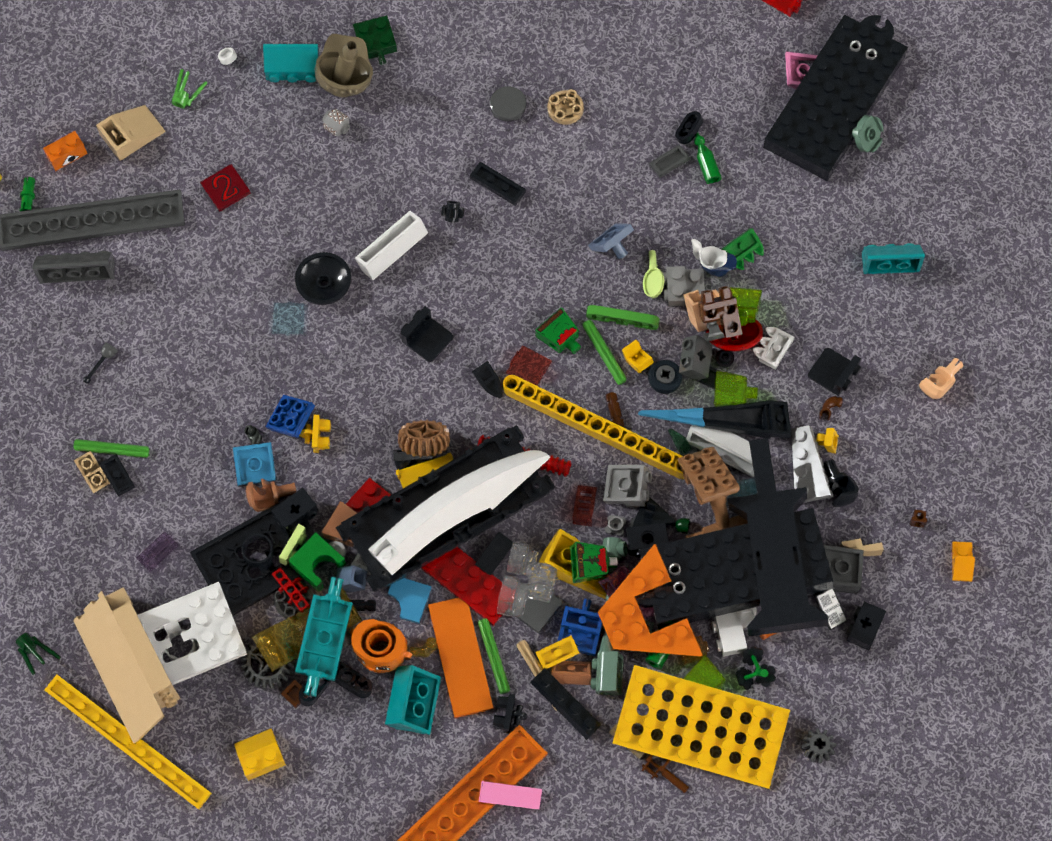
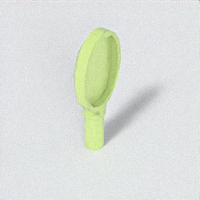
M650 250L648 252L649 270L645 273L643 279V290L650 298H656L664 288V276L662 271L657 268L656 251Z

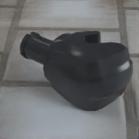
M834 459L827 460L823 463V467L829 476L828 484L832 493L838 496L832 503L833 507H842L853 503L859 491L856 482L847 473L839 472Z

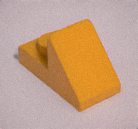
M952 542V581L972 582L975 564L972 542Z

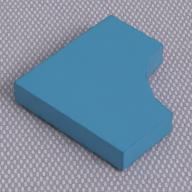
M406 578L391 584L388 595L395 598L400 604L401 619L417 624L420 623L432 586Z

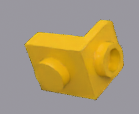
M634 340L622 349L626 362L638 373L654 363L652 357L641 348L638 340Z

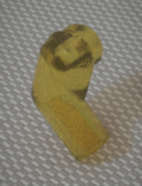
M429 637L422 647L411 646L410 653H412L413 657H429L437 649V640Z

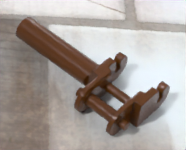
M649 755L646 759L647 763L642 765L641 771L646 770L652 775L651 779L657 778V773L660 772L663 777L683 793L689 789V786L666 769L667 765L671 762L670 760H667L663 766H658L652 761L653 755ZM650 763L657 768L656 772L648 767Z

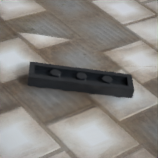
M546 668L532 679L530 683L586 740L600 728L601 724Z

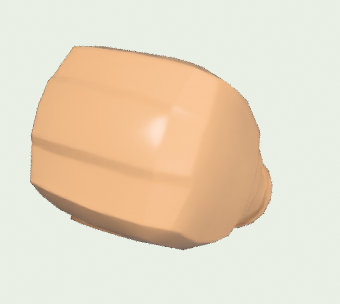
M954 358L946 368L939 366L935 370V374H930L929 379L925 378L919 384L920 389L932 399L942 398L955 383L954 375L963 367V363L960 361L957 364L959 359Z

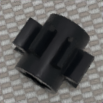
M447 201V204L443 205L441 216H445V221L459 222V218L464 216V208L460 207V202Z

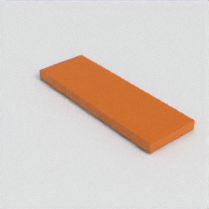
M460 598L428 604L454 718L494 709L469 605Z

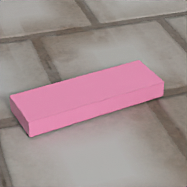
M482 781L479 802L539 810L542 789Z

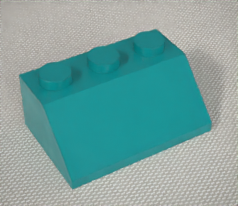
M263 44L266 80L274 83L280 80H287L291 83L298 80H305L309 83L316 81L315 65L320 56L318 44Z
M913 243L897 246L895 244L885 246L868 245L863 247L862 251L863 274L920 272L925 254L920 245H914Z
M413 665L399 666L395 671L385 725L398 730L430 735L441 677Z

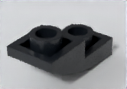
M498 532L475 565L487 574L492 575L514 545V542L501 532Z

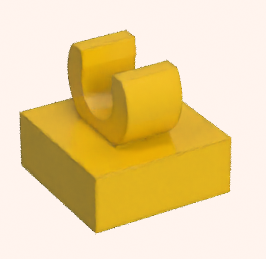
M827 428L826 434H817L816 441L819 442V445L824 446L827 452L836 453L839 435L835 428Z

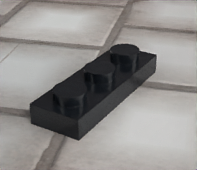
M479 162L470 174V179L514 206L517 205L526 193L525 188L482 162Z

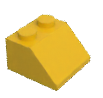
M272 728L234 744L248 781L286 765Z

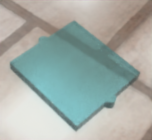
M291 302L274 303L272 334H286V336L290 334H303L305 304Z

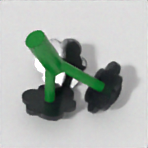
M753 646L742 652L743 663H748L749 666L755 665L756 667L754 673L749 669L746 670L745 667H741L740 670L736 671L735 675L738 684L743 686L745 690H749L751 685L754 684L752 678L755 676L756 683H761L763 687H769L771 682L776 680L774 675L776 669L773 666L762 664L760 667L758 663L762 660V655L764 654L762 648Z

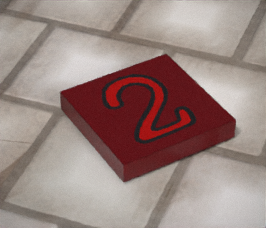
M232 164L200 182L219 212L251 194Z

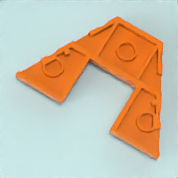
M656 544L651 547L598 611L599 617L613 649L703 656L688 618L650 633L635 596L672 581Z

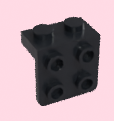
M426 306L422 310H418L414 314L413 320L409 324L406 323L400 331L402 342L427 362H433L453 340V334L432 319L431 310Z
M825 348L809 371L808 378L839 396L843 390L846 391L850 386L852 376H857L861 370V358L854 355L850 361L831 348Z

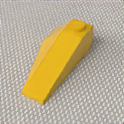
M559 529L544 550L536 567L554 578L606 599L607 575L601 579L573 583L570 546L580 541ZM615 580L614 592L616 591V589H617V587H618V585H619V583H618L616 580Z

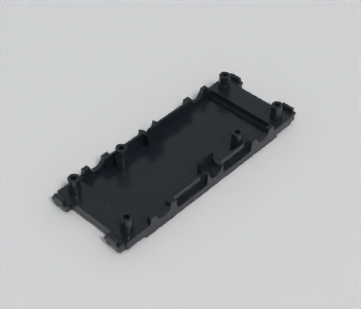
M517 425L505 429L490 439L483 440L478 446L467 449L460 457L437 470L432 469L427 475L418 477V480L389 497L387 495L384 496L376 504L363 508L362 511L335 527L343 541L351 540L371 573L365 579L373 592L383 590L396 581L405 578L527 508L554 490L555 486L549 475L540 477L536 470L493 510L488 508L448 529L423 547L393 575L368 550L408 513L452 482L490 463L525 452L520 445L524 436Z

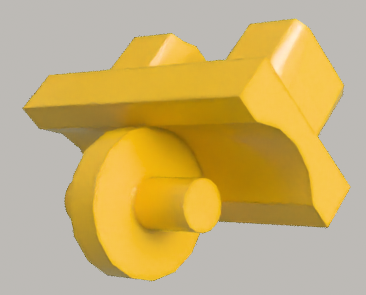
M314 415L313 430H311L310 424H306L305 429L301 431L299 436L305 438V444H310V439H312L313 453H319V450L330 449V438L320 437V432H330L331 421L320 419V415Z

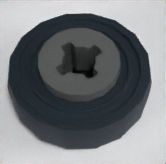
M661 360L651 366L648 373V381L656 392L669 394L680 387L682 375L679 374V366L675 362Z

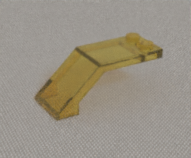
M342 587L339 597L344 601L351 602ZM353 605L347 630L362 621ZM306 608L303 613L298 612L252 637L272 672L298 659L310 608Z

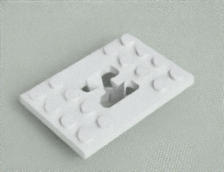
M219 582L137 615L172 685L247 655ZM189 619L191 628L189 630L181 629L178 622ZM164 628L168 635L164 640L157 641L155 633ZM181 635L183 642L190 639L193 646L189 654L178 658L170 655L168 648L172 647L171 640ZM196 641H198V644H199V649H198V650H197V645H196L197 642H196ZM165 652L168 655V657L172 660L169 663H165L163 659V654Z

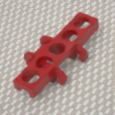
M281 567L272 573V576L281 586L278 591L282 593L284 589L290 597L289 605L294 603L301 613L306 608H310V605L302 596L304 593H307L309 588L302 585L300 577L295 578L291 582ZM280 572L283 577L278 578L276 574ZM286 579L287 583L283 585L282 581ZM290 587H294V591L292 593L287 592V589H289ZM303 601L305 606L300 607L298 605L299 602Z

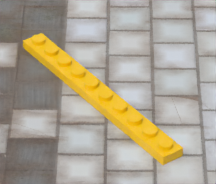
M56 674L44 689L197 809H200L212 794L142 739L133 743L124 725Z

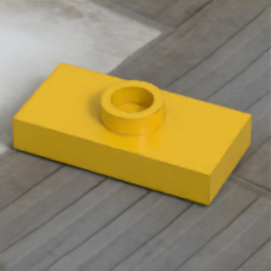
M572 635L535 652L543 669H548L580 654Z

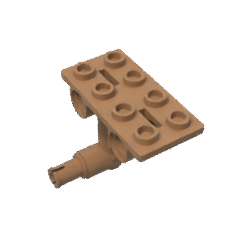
M714 447L704 448L701 451L678 458V463L681 466L687 485H693L700 505L710 502L716 523L705 526L700 532L685 536L686 538L748 523L747 520L739 515L731 518L728 516L727 496L737 493L740 490V486Z

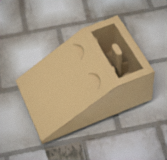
M146 105L111 115L96 125L100 136L119 161L165 132Z

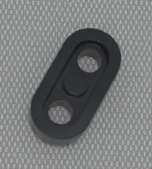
M698 111L688 113L676 130L675 137L680 144L690 143L702 126L703 118Z

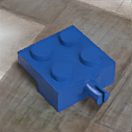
M584 599L582 609L565 606L557 641L572 635L580 653L595 656L603 624L598 613L589 611L592 601L588 599L587 603V599Z

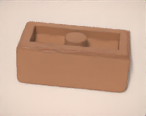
M563 661L551 667V674L560 684L591 685V662Z

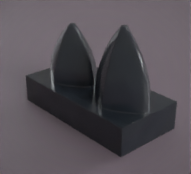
M393 450V459L396 468L399 470L410 467L412 460H414L416 465L433 459L432 455L420 458V456L408 455L402 450Z

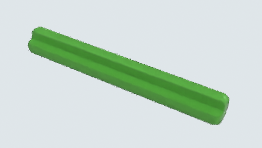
M592 320L585 321L583 328L618 385L625 383L627 379L594 323Z
M80 439L74 441V450L91 451L145 458L149 456L150 452L148 446Z
M486 618L478 621V625L500 694L510 692V687L489 621Z

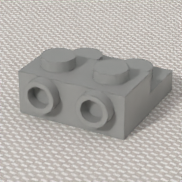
M685 266L666 267V272H663L664 284L667 283V289H664V301H668V307L686 306L683 294L698 290L700 295L701 291H705L703 269H685Z
M608 465L603 501L606 504L645 507V501H649L650 498L647 486L652 481V473L645 465Z

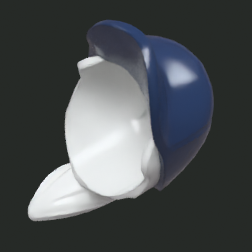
M691 240L695 258L700 260L702 268L710 275L722 277L728 271L736 268L737 259L734 255L714 246L702 248V244L698 240Z

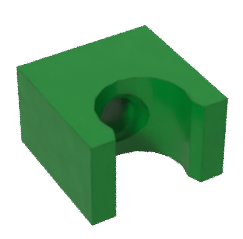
M317 533L288 560L290 567L318 592L324 588L321 579L314 573L319 563L330 561L337 568L346 565L345 558Z

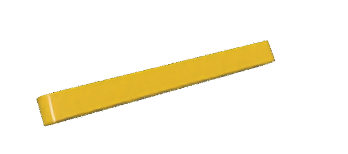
M508 375L504 378L503 390L507 396L678 479H684L682 471L678 469L680 467L678 458L683 457L682 455L520 377ZM509 384L516 385V387L513 389H510L507 386ZM526 392L533 393V395L530 397H527L524 394ZM543 400L550 402L548 405L541 404ZM564 408L567 412L560 413L558 410ZM580 416L583 417L584 420L579 422L576 421L575 418ZM600 425L601 429L595 430L592 426ZM611 433L618 434V437L611 438L609 435ZM633 441L636 445L628 446L626 443ZM649 449L653 453L651 455H647L643 451ZM668 458L670 462L663 463L661 459Z

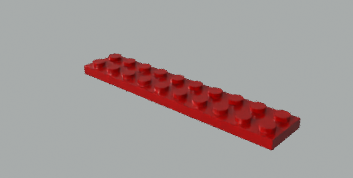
M369 478L346 505L356 513H359L363 508L374 505L387 495L389 497L391 494ZM458 547L421 568L453 595L468 604L483 619H488L492 626L496 624L518 596V594L494 575H489L476 566V561Z

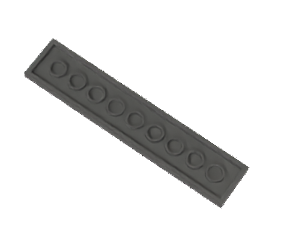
M179 189L0 214V250L5 251L184 226L182 192Z

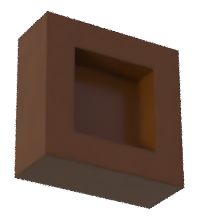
M296 680L281 693V696L295 709L301 704L298 696L302 688Z

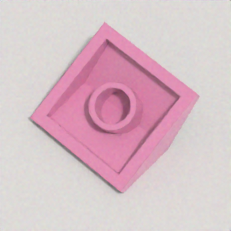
M786 52L787 86L797 89L801 83L800 79L803 80L806 75L802 74L799 69H805L807 72L810 69L809 65L805 63L799 64V61L815 60L818 55Z

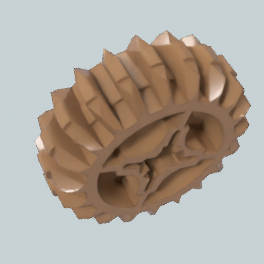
M427 419L426 421L420 420L406 423V425L401 427L398 434L399 448L408 455L412 454V456H420V458L422 456L428 457L430 455L442 454V451H446L450 443L449 429H447L446 425H442L441 422L436 423L435 420L428 421Z

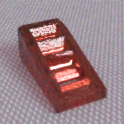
M578 485L572 517L573 524L592 527L597 487ZM581 493L592 494L591 497H588V496H580V495H581ZM580 500L591 501V503H581ZM579 508H586L589 511L579 510Z

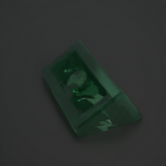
M669 429L668 432L680 455H687L692 448L686 437L673 429Z

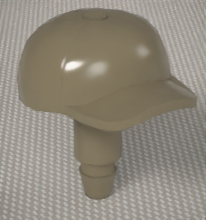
M331 34L326 40L323 52L316 61L315 77L322 89L337 97H350L362 93L370 85L373 75V68L368 60L365 41L359 37Z

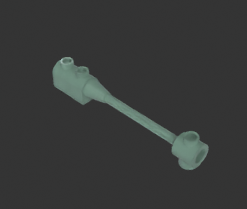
M607 537L603 539V544H598L605 546L607 556H616L618 562L622 560V557L627 556V543L620 538ZM608 568L606 601L614 593L615 568ZM605 629L597 658L592 659V669L597 671L596 678H591V688L596 690L595 693L598 695H622L624 656L613 649Z

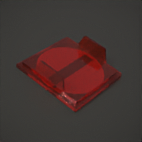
M522 346L511 360L506 374L515 375L538 386L552 360Z

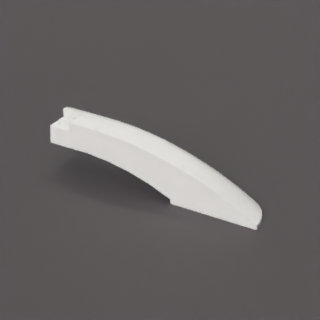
M525 451L490 463L461 477L418 505L368 550L393 575L423 547L448 529L488 508L493 510L542 466L550 456L542 451Z

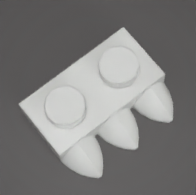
M766 327V332L771 338L762 337L760 343L765 348L755 347L753 352L761 363L776 370L792 344L794 336L776 327Z

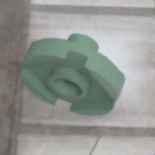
M864 115L860 119L857 127L852 131V137L855 138L859 151L875 152L880 147L883 139L880 138L881 132H883L882 121L878 117Z

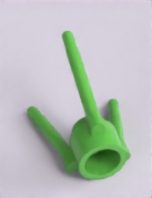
M183 69L180 70L175 93L172 98V104L182 109L186 106L190 107L192 101L207 85L205 81L189 98V94L184 91L190 72H186L182 81Z

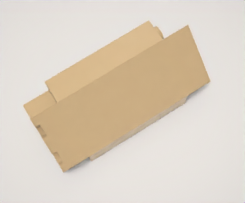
M123 587L107 596L101 591L98 594L99 599L91 601L84 608V614L77 616L73 621L133 743H136L164 717L161 709L175 706L178 703L177 700L181 698L170 682L137 616L133 603Z

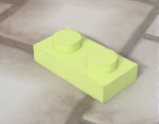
M297 525L279 556V563L287 566L288 560L297 552L295 550L298 545L304 543L307 537L304 526Z

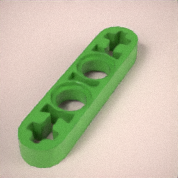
M597 305L588 306L586 312L588 319L604 322L614 321L616 324L627 326L632 324L635 325L634 327L657 330L660 321L659 317L655 315Z

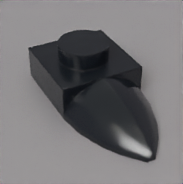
M488 361L471 371L486 392L497 398L502 397L500 379Z

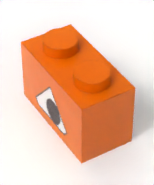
M76 131L43 148L46 157L55 171L88 154Z

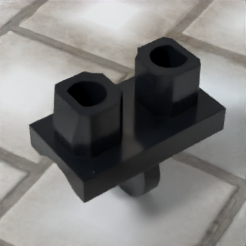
M509 693V697L498 696L496 708L506 710L505 716L494 715L493 727L502 729L503 733L509 734L512 718H514V725L516 726L520 724V720L527 719V714L522 712V705H517L516 711H514L515 694Z

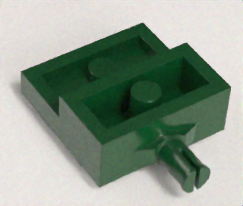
M387 15L353 24L356 37L363 39L366 43L368 59L377 57L379 64L382 65V61L383 64L386 63L384 55L397 52V45Z

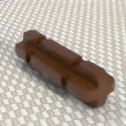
M610 392L605 396L606 401L609 402L610 417L613 419V423L624 427L619 402H616L618 401L617 394Z

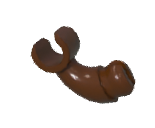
M837 396L828 398L822 406L819 418L821 419L822 413H827L829 420L831 417L829 409L835 406L841 407L843 398Z

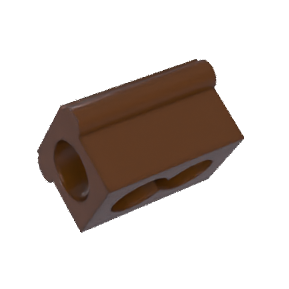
M914 510L909 525L920 528L925 527L927 522L926 511Z

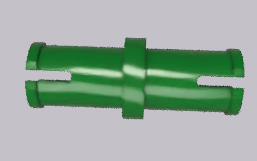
M27 177L23 179V191L20 193V198L22 199L20 212L32 210L36 182L33 177H28V181Z

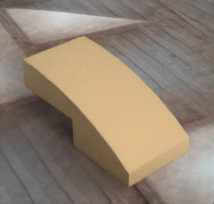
M861 538L843 541L840 547L864 550L863 556L882 555L884 550L882 542L863 546Z

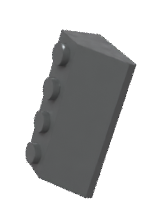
M104 250L98 253L44 254L43 256L36 257L33 263V271L40 284L115 279V259L112 252Z

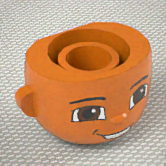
M375 619L363 620L355 629L352 628L350 631L352 635L351 644L357 659L371 672H391L401 666L405 660H410L412 653L408 652L407 639L402 631L388 622ZM385 641L388 643V646L383 651H374L372 649L373 645L377 642Z

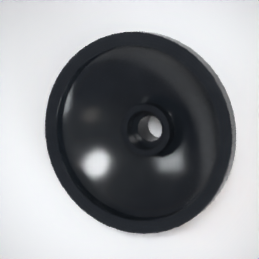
M328 252L312 254L305 258L296 270V288L299 294L310 303L317 305L332 304L340 300L348 292L351 285L350 268L336 254ZM323 281L328 282L325 286L321 285Z

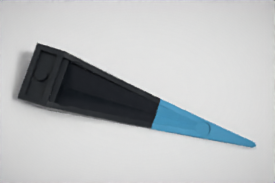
M766 400L692 409L641 410L638 413L641 416L768 439L771 437L789 439L792 435L788 404L784 401Z

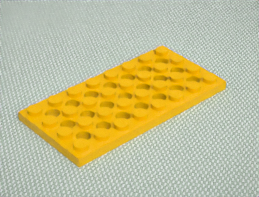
M634 665L612 743L769 789L790 710ZM650 684L653 686L654 693L651 696L643 694L642 688L644 685ZM670 690L673 693V699L670 702L663 700V691ZM686 695L690 696L693 700V704L690 707H684L681 703L682 698ZM704 701L712 704L711 712L704 713L701 710V704ZM639 704L648 706L649 710L646 715L641 716L638 714L637 707ZM723 707L731 709L732 715L730 718L725 719L721 716L720 711ZM661 709L668 713V718L665 721L657 719L656 714ZM742 713L750 714L751 721L749 724H743L740 721ZM679 715H684L687 718L686 726L680 727L677 725L676 718ZM767 718L770 720L771 726L768 730H763L760 727L761 719ZM698 721L706 723L707 729L705 732L700 733L696 730L695 726ZM635 723L642 725V734L634 735L631 728ZM722 726L726 729V736L724 738H718L715 735L717 727ZM654 729L661 730L663 734L661 740L655 741L652 739L651 732ZM742 732L745 734L746 740L743 744H738L735 741L736 733ZM673 735H679L682 738L680 746L675 747L671 744L670 740ZM757 738L765 740V747L761 750L757 749L754 745ZM697 740L701 743L702 747L699 752H693L690 749L692 741ZM718 746L721 749V755L718 758H713L710 755L711 747ZM732 752L740 754L741 759L737 764L732 763L729 759ZM756 757L759 759L760 766L758 769H752L749 766L751 758Z

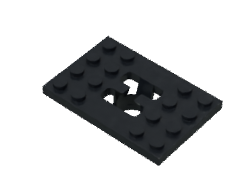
M282 502L190 552L208 586L217 582L220 583L232 616L279 590L281 586L272 576V573L280 567L291 582L295 578H302L290 567L289 562L287 566L280 564L277 567L272 562L275 555L282 553L293 532L287 534L271 512L272 509ZM308 520L301 524L305 527L307 537L304 543L298 545L295 551H298L315 534ZM257 540L267 542L270 547L264 551L267 557L261 561H256L254 557L248 559L245 556L248 545ZM241 549L244 559L239 558L238 550ZM324 561L319 563L316 566L315 570L329 563L330 561ZM253 567L259 568L262 575L253 579L248 574V571ZM280 572L276 574L278 578L283 577ZM286 579L282 581L283 585L287 583Z

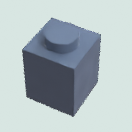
M354 565L337 568L336 580L338 578L344 580L341 590L346 592L365 590V578L368 571Z

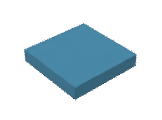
M271 442L233 447L238 486L248 485V482H253L254 484L261 483V479H265L268 482L276 481Z

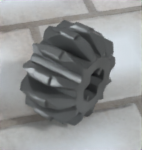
M816 728L815 734L810 730L808 731L809 737L804 736L803 741L805 744H802L801 748L807 750L804 753L805 757H808L810 754L812 755L811 762H814L817 757L820 764L823 762V758L829 761L830 755L835 754V750L832 748L836 747V743L830 742L834 736L830 735L827 737V730L820 734V729ZM817 742H820V745H824L821 750L818 749V746H814Z

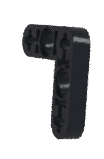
M339 661L334 682L357 697H369L372 693V682ZM349 674L352 676V680L344 681L341 676ZM323 679L325 683L318 685L317 696L307 697V699L304 698L305 683L299 691V702L304 706H312L332 681ZM367 686V689L360 690V687Z

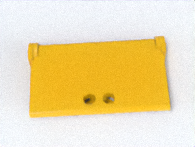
M450 452L447 455L395 470L402 488L417 481L418 477L427 475L432 469L437 470L451 462L453 455Z

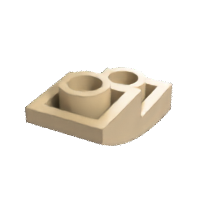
M91 451L74 460L93 493L110 484Z

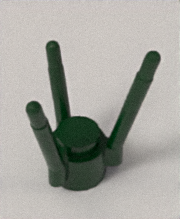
M29 633L22 634L16 640V644L19 647L18 652L22 655L32 675L35 674V671L26 653H32L42 665L45 664V661L35 650L36 644L55 658H61V656L41 643L35 636L31 637Z

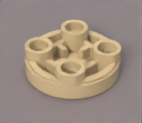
M570 89L552 94L549 97L547 110L553 121L568 125L581 118L584 104L577 92Z

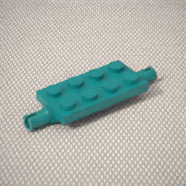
M331 577L329 591L325 596L313 594L295 673L308 677L304 694L308 696L310 691L311 696H317L320 679L335 681L353 605L352 602L344 601L339 597L344 581L341 578L336 580V577Z

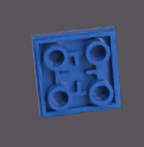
M283 395L265 427L271 431L298 438L315 405L309 401Z

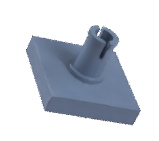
M615 223L588 246L592 251L607 252L612 249L617 259H621L628 252L620 241L634 231L631 224Z

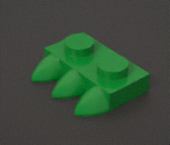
M749 228L721 249L736 257V268L744 270L743 258L750 263L754 262L753 251L758 255H764L763 244L753 228Z

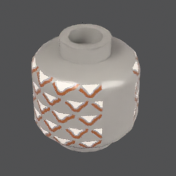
M338 109L328 110L323 116L324 129L334 136L346 134L350 128L349 117Z

